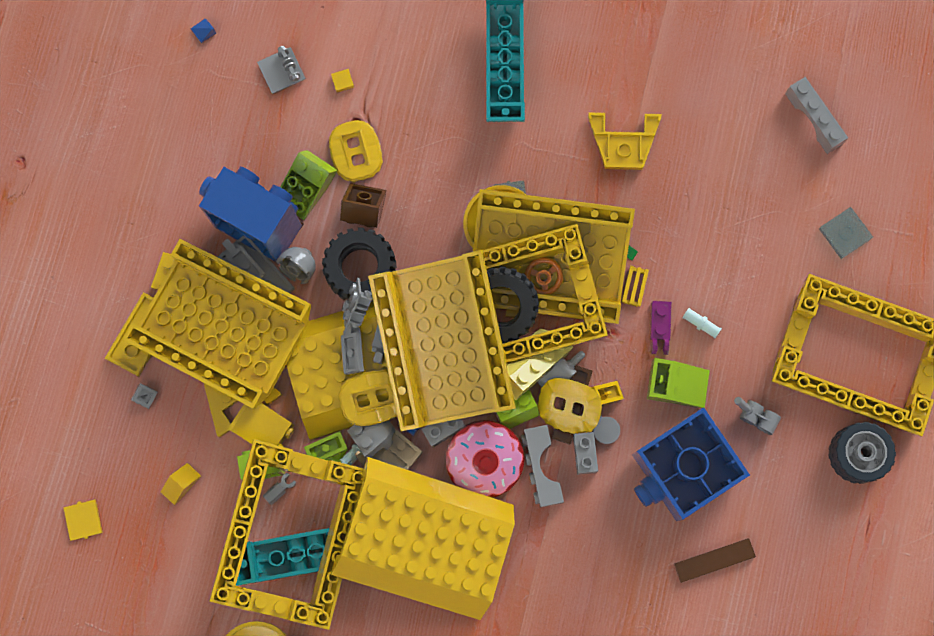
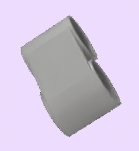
M579 351L572 359L567 361L562 358L552 367L551 371L539 380L538 384L543 387L548 380L554 378L570 379L577 372L574 366L585 357V353Z
M740 397L735 398V404L742 409L740 419L756 426L766 434L773 435L781 420V416L770 410L763 411L764 407L752 400H748L746 403Z

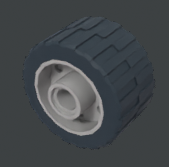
M859 422L845 427L836 433L829 445L828 456L831 466L837 475L851 483L863 484L881 479L890 472L891 467L895 463V444L885 429L874 423Z

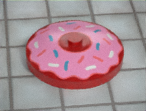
M480 420L465 425L454 434L446 451V468L454 485L491 498L509 491L519 480L524 467V452L518 437L507 426L495 421Z

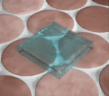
M851 207L819 228L841 259L873 238Z

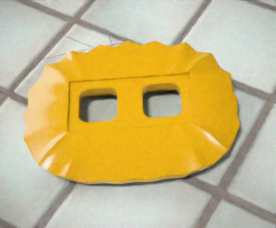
M359 120L349 121L338 125L331 132L329 137L331 159L335 169L338 170L337 174L344 180L357 182L372 178L380 171L383 163L381 145L371 125ZM358 137L360 145L355 148H349L347 140ZM362 154L365 162L354 166L351 158Z
M388 370L364 372L347 379L341 386L339 393L340 407L344 417L351 424L356 426L375 425L397 416ZM385 388L389 399L379 402L375 392ZM361 394H367L370 404L365 407H359L356 397Z
M554 378L548 380L541 388L537 407L540 417L546 424L563 432L578 434L592 432L598 425L602 403L598 393L593 388L573 380ZM556 397L566 400L564 410L554 407ZM575 402L584 405L582 416L572 412Z

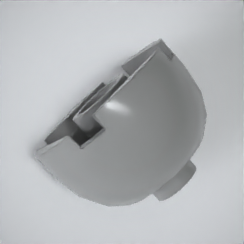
M288 248L276 261L280 263L279 269L286 277L294 282L296 279L302 281L300 284L308 283L316 268L312 253L306 248Z

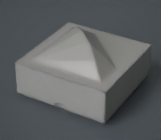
M139 383L131 401L149 409L158 392Z

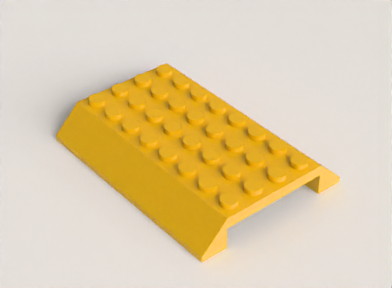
M480 189L473 252L578 224L604 322L619 324L630 233L635 213L634 208ZM566 253L547 257L560 265L563 272V280L559 289L554 293H537L539 302L538 313L583 319L567 263ZM531 262L512 268L521 274H525V270ZM540 263L533 269L537 271L548 270L552 266L547 263ZM557 272L551 274V282L548 284V289L556 283ZM530 274V279L534 286L542 290V285L537 283L536 276ZM541 274L540 278L546 280L547 275ZM496 287L491 290L495 308L519 311L520 301L514 291L506 287Z
M179 239L171 253L175 261L139 325L131 323L122 340L255 409L270 395L307 328L311 304Z
M482 250L393 272H383L368 276L401 431L516 408Z
M370 302L368 310L365 311L366 315L362 324L359 326L364 372L388 370L383 366L386 360L385 355L382 364L374 363L373 361L375 352L371 350L378 321L374 302ZM344 311L308 321L307 328L286 364L300 415L310 440L350 428L354 425L343 415L340 407L339 393L341 386L347 379L364 372L348 375L344 374L341 335L345 331ZM385 388L376 390L375 393L379 402L389 399ZM361 394L356 397L359 407H365L370 404L367 394Z
M367 457L361 475L364 477L341 554L336 555L330 575L481 620L493 601L515 525L514 505Z

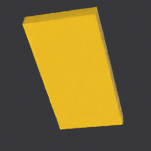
M144 292L105 357L106 360L138 377L152 355L122 339L131 323L139 325L153 300V297Z

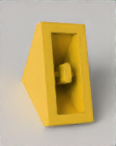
M618 381L591 387L598 393L602 407L624 399Z
M186 463L169 476L161 493L176 505L202 476L190 464Z

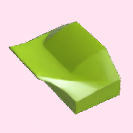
M340 431L304 447L309 456L341 462L340 459L345 456L348 450Z

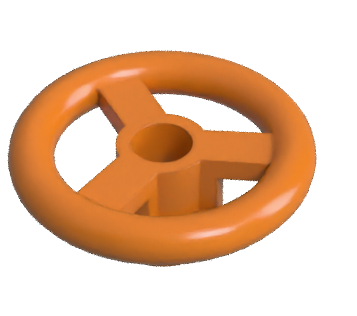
M544 257L533 260L525 270V275L529 281H531V274L536 276L537 283L542 285V290L534 286L537 293L552 294L562 284V269L553 259ZM540 263H547L552 266L548 270L537 271L533 269ZM557 272L556 283L548 289V284L551 282V274ZM541 274H546V275H547V279H546V280H542V279L540 278V275H541Z

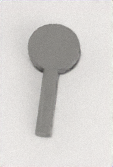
M600 416L598 425L593 429L594 437L604 444L615 442L620 435L619 423L614 418Z

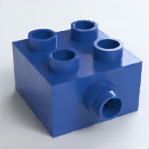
M242 166L239 167L236 173L223 167L216 179L210 176L207 177L199 190V194L204 197L199 207L213 226L236 240L245 236L252 240L263 255L276 262L279 256L289 248L302 227L296 215L299 208L291 202L293 196L276 185H272L270 190L267 191L258 184L260 178ZM246 238L241 241V243L257 251Z
M704 407L632 455L646 475L645 478L640 480L641 485L634 488L639 500L645 507L651 505L652 502L657 504L663 501L676 521L685 519L750 476Z

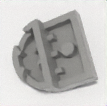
M385 421L369 426L353 425L347 432L366 458H371L383 447L386 450L391 447L395 428L390 421Z

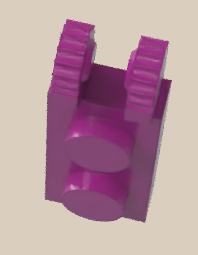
M652 301L650 340H652V354H656L658 350L657 340H664L663 354H669L672 302Z

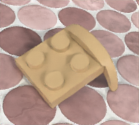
M395 429L391 447L388 450L383 447L371 458L409 470L423 451ZM357 451L355 453L356 458L365 466L367 458L360 451Z

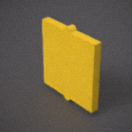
M96 500L83 503L79 501L75 505L63 507L70 541L81 538L88 539L89 536L103 533Z

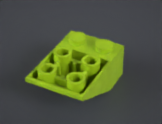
M308 150L297 154L280 186L293 196L291 202L299 208L296 215L303 220L312 211L338 171Z
M654 358L651 364L647 399L705 408L710 370L676 361Z
M530 390L526 391L517 400L514 399L515 409L496 412L500 423L509 429L540 416L537 404Z

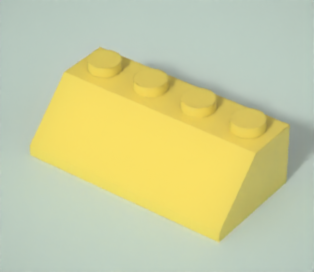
M540 328L533 335L544 333L549 330ZM573 346L506 363L514 399L520 398L547 374L559 360L565 358Z

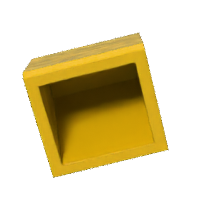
M262 403L255 409L244 404L228 429L251 444L253 439L283 447L282 443L286 438L289 439L294 432V424Z

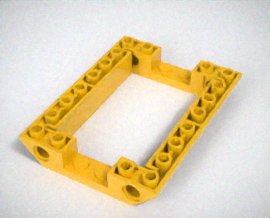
M578 224L482 250L487 271L493 267L500 268V266L508 269L539 258L566 253L567 263L584 322L503 343L506 363L608 336Z
M808 274L798 294L773 367L771 382L923 437L934 403V399H931L934 389V318ZM817 303L926 342L904 409L802 371H795L796 365L800 362L803 354L801 349L811 319L816 315L819 307Z
M253 439L209 602L329 630L342 578L330 574L336 555L341 554L364 480V477L361 476L363 468L333 460L320 459L294 452L289 448ZM268 466L341 485L310 603L236 586Z

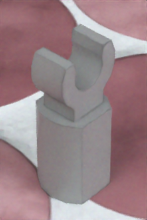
M289 473L284 474L281 482H277L263 495L270 505H273L283 496L287 488H293L296 485V481H293L291 484L286 483V479L290 476Z

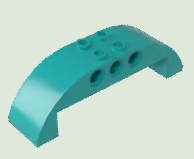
M486 0V122H525L524 0Z
M330 528L247 542L236 586L318 572Z

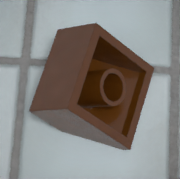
M350 183L342 199L340 221L377 228L381 219L387 190Z

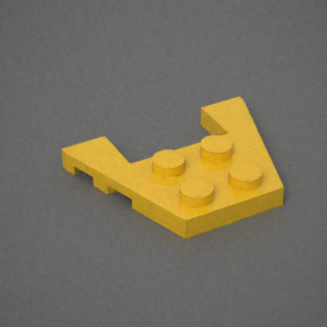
M589 112L588 119L605 169L643 170L662 114H644V133L606 132L605 113Z
M204 383L216 434L220 438L230 431L228 427L231 422L224 411L238 401ZM273 388L270 395L265 399L267 405L281 397V392Z

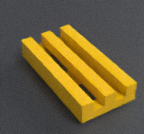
M630 265L621 303L636 307L641 306L649 272L648 269L644 270ZM636 272L631 298L626 300L632 273ZM641 273L644 275L641 283L638 301L634 302L638 281Z

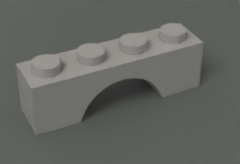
M802 78L788 88L785 95L795 109L801 110L810 119L816 131L817 141L824 151L828 154L843 145L848 139L847 135L807 78Z
M543 425L524 429V435H521L523 447L527 446L528 454H525L527 466L531 465L532 473H529L531 485L535 484L537 491L533 493L535 504H539L540 508L564 503L560 483L548 479L540 468L541 454L546 448L551 446L548 426Z

